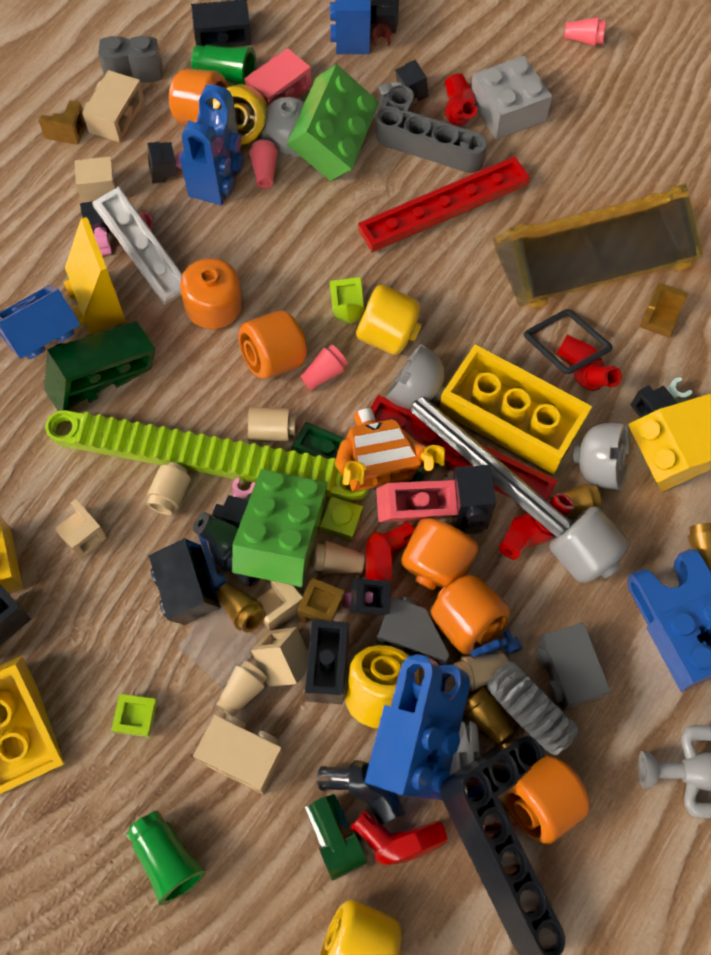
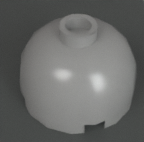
M281 97L272 101L267 106V118L264 130L261 133V140L272 141L280 157H282L281 153L291 154V158L299 157L286 143L305 103L301 99Z
M420 344L407 360L408 363L402 371H399L385 395V398L397 406L410 410L412 403L420 397H425L430 402L437 404L446 388L442 385L446 375L444 364L432 350Z
M615 422L601 423L591 427L584 434L582 443L575 444L574 463H580L581 474L587 482L592 485L596 484L597 487L603 489H622L628 465H624L626 454L629 455L630 450L628 425Z

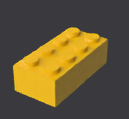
M474 344L443 391L439 410L447 417L553 475L584 426L592 409L591 405Z

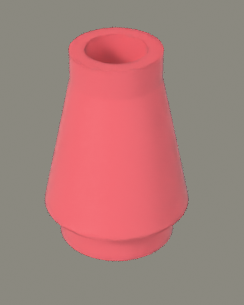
M600 17L566 22L564 39L595 47L597 44H604L606 20H600Z
M269 140L254 142L249 151L256 185L261 188H268L274 184L273 178L279 152L275 144Z
M330 345L327 349L323 347L300 378L313 391L316 387L343 373V368L348 365V362L334 345Z

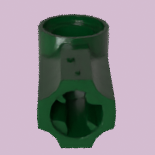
M335 794L320 798L305 807L321 846L319 851L332 881L368 864L354 831L351 832L346 817Z

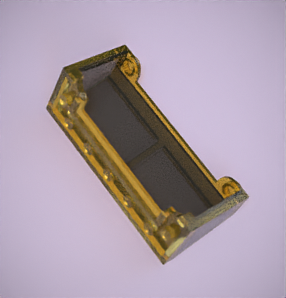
M687 185L674 186L669 188L670 191L666 193H653L644 198L537 225L533 223L526 227L525 224L510 227L493 238L497 255L518 305L529 304L530 309L548 305V299L672 266L674 267V272L693 267L692 261L702 258L703 253Z

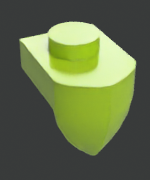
M361 277L330 281L332 309L335 318L350 325L360 320L365 311Z

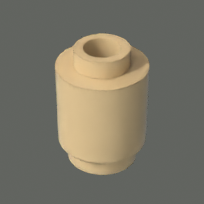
M172 462L168 465H161L147 493L149 498L146 503L147 506L158 513L172 515L173 511L179 508L191 481L190 476L187 474V469Z

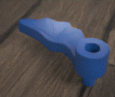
M199 536L215 590L218 591L226 583L224 574L217 575L207 540Z
M506 630L503 632L505 638L484 644L470 651L472 658L500 649H506L510 655L520 651L522 646L518 637H512L510 630Z

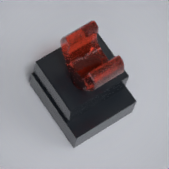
M371 0L370 23L376 24V28L372 32L373 45H376V40L379 37L386 38L387 46L391 45L392 33L396 34L398 25L399 0Z

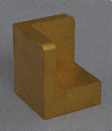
M69 100L64 114L40 115L38 121L45 139L79 144L86 126L82 115L83 108L81 102Z
M658 282L639 327L669 338L688 293Z
M311 577L297 609L298 620L306 623L307 618L333 621L338 609L343 606L344 590Z

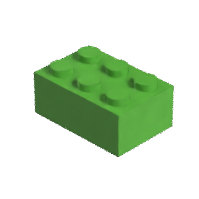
M335 64L315 79L286 145L328 180L332 181L353 168L379 101L338 64Z
M260 469L232 545V573L302 587L325 512L328 482Z

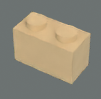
M110 70L107 71L102 81L98 82L90 101L86 102L83 107L82 115L89 133L117 142L122 140L145 101L139 79Z
M226 714L224 719L214 715L193 757L197 762L264 794L283 755L282 748L277 746L279 740L259 730L257 735L245 730L246 724L231 715Z

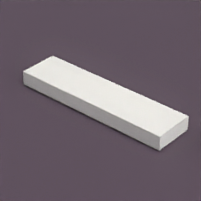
M120 187L93 201V207L163 304L166 305L180 296L179 285L182 273Z

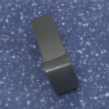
M397 85L388 91L377 114L376 138L381 145L467 173H475L483 167L487 145L483 135L413 113L414 95L413 91L407 86Z

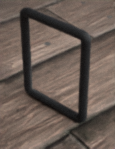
M565 309L524 332V337L565 374H571L611 352L613 349V345L570 309ZM567 315L605 347L569 368L531 335Z

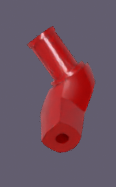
M457 73L449 76L444 84L448 96L445 117L454 126H462L476 115L478 107H474L476 103L475 94L463 73Z
M567 334L561 342L556 355L571 367L598 351L593 346ZM601 357L573 372L577 383L590 391L600 390L603 386L616 387L622 379L620 369L615 368L616 366H605Z
M556 493L550 502L564 516L574 508L573 501L564 493ZM525 513L512 521L498 550L505 557L517 560L527 547L546 543L553 539L555 535L532 515Z
M405 521L384 534L374 532L368 537L365 547L366 579L391 581L392 588L393 552L408 544L411 538L410 534L415 530L411 523Z
M365 809L350 826L374 850V860L384 866L401 864L423 857L444 846L448 839L445 828L440 821H433L408 831H399L397 833L393 831L390 833L376 820L368 809Z

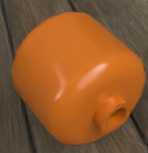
M183 69L176 73L170 85L169 106L172 116L178 124L186 126L188 121L196 123L199 112V98L206 85L212 84L225 89L228 88V83L221 73L200 69Z
M215 258L197 260L186 268L181 276L179 287L185 312L194 324L205 329L224 328L233 323L240 315L243 305L241 283L237 271L231 264Z
M284 310L274 311L244 322L239 329L238 341L243 359L250 371L259 379H270L299 368L306 359L307 347L304 331L296 319Z
M427 517L418 522L401 557V563L407 571L417 576L415 580L417 584L434 591L436 586L447 588L455 580L467 575L478 553L479 546L475 539L463 531L442 521Z
M465 575L452 582L447 588L443 587L431 609L430 618L435 628L460 653L471 655L470 651L493 642L509 621L511 610L507 602L480 577Z
M548 755L529 767L530 770L518 783L504 792L505 803L516 824L528 837L540 844L554 843L582 822L590 811V799L579 775L560 758Z

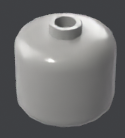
M593 506L571 521V526L559 537L555 536L549 543L550 552L579 583H589L601 575L604 579L612 575L621 566L618 561L627 552L629 546L627 537L600 507Z

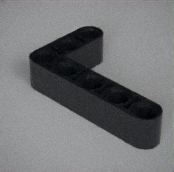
M531 736L502 742L448 776L442 783L441 797L516 952L519 955H561L565 947L563 928L498 796L516 785L530 770L529 767L544 758L542 746Z

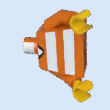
M365 408L354 414L356 426L350 428L346 439L340 443L335 459V466L343 476V484H350L352 492L380 487L387 483L412 480L421 466L420 463L424 464V469L427 471L434 469V463H439L443 466L445 465V450L438 445L426 447L420 444L405 430H402L397 421L393 419L377 422L373 410Z

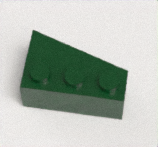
M137 321L125 325L120 324L97 334H88L81 339L66 344H57L53 348L47 349L44 390L57 411H70L69 408L85 399L89 403L97 400L98 396L96 393L114 384L117 389L151 370L156 348Z

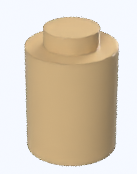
M249 407L248 440L289 441L290 435H296V415H290V408Z

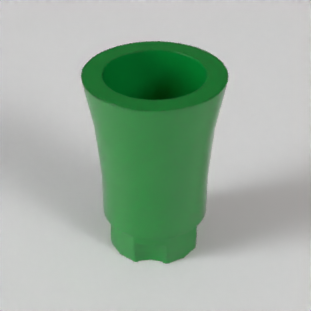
M196 45L192 51V69L217 71L229 83L246 85L245 78L256 70V53L251 46L220 47Z
M152 811L148 815L139 818L129 827V831L126 834L133 844V851L147 874L159 906L166 905L181 897L206 875V870L189 853L169 822H165L159 811Z

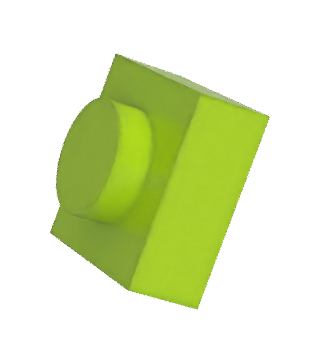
M331 496L320 525V531L353 541L363 513V506Z
M119 694L111 731L118 734L150 738L158 701L154 698Z

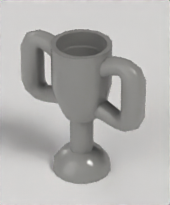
M692 725L685 729L681 737L686 759L681 760V763H658L657 759L649 752H640L638 776L643 790L652 788L657 784L659 778L682 779L687 784L684 806L688 813L696 818L711 819V803L696 802L699 789L711 791V752L698 754L693 745L694 740L711 741V725Z

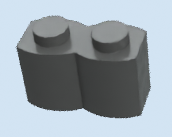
M110 36L99 40L98 56L104 76L110 70L139 79L142 83H151L162 79V60L156 38L137 36L127 39L119 36Z

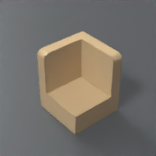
M110 157L75 160L76 187L82 203L95 201L116 188Z
M75 498L70 504L76 512L59 524L55 531L79 559H82L106 540L107 537L100 525Z
M271 581L272 588L256 599L263 604V610L266 615L262 623L268 631L276 630L298 613L297 609L302 596L293 585Z
M297 627L270 630L251 650L260 671L267 677L266 683L268 686L297 684L307 672L309 652Z

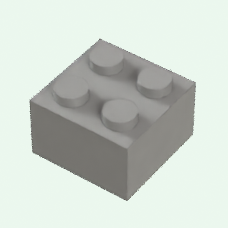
M525 56L473 74L471 89L475 94L476 103L474 107H478V113L496 140L547 120L552 95Z

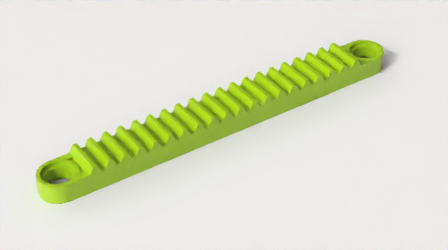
M60 410L49 416L45 425L47 435L55 444L62 447L156 465H168L172 462L185 467L188 471L230 479L239 478L241 481L256 483L260 469L328 482L326 497L331 498L332 496L346 501L362 500L370 491V489L356 492L348 490L343 484L342 474L335 466V458L325 459L320 455L314 457L309 453L299 454L293 450L287 452L282 448L260 447L256 443L249 445L243 441L234 442L229 438L222 440L217 436L208 437L202 433L196 435L191 431L185 433L179 429L169 430L164 426L158 428L153 424L143 425L138 421L131 423L127 419L120 421L114 417L105 418L100 414L94 416L89 412L83 414ZM61 422H71L72 429L67 435L59 436L56 434V428Z

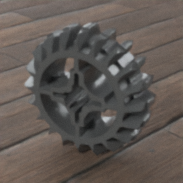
M507 662L487 682L488 690L495 699L550 754L558 755L563 749L566 750L574 742V738L579 734L578 726L516 663Z

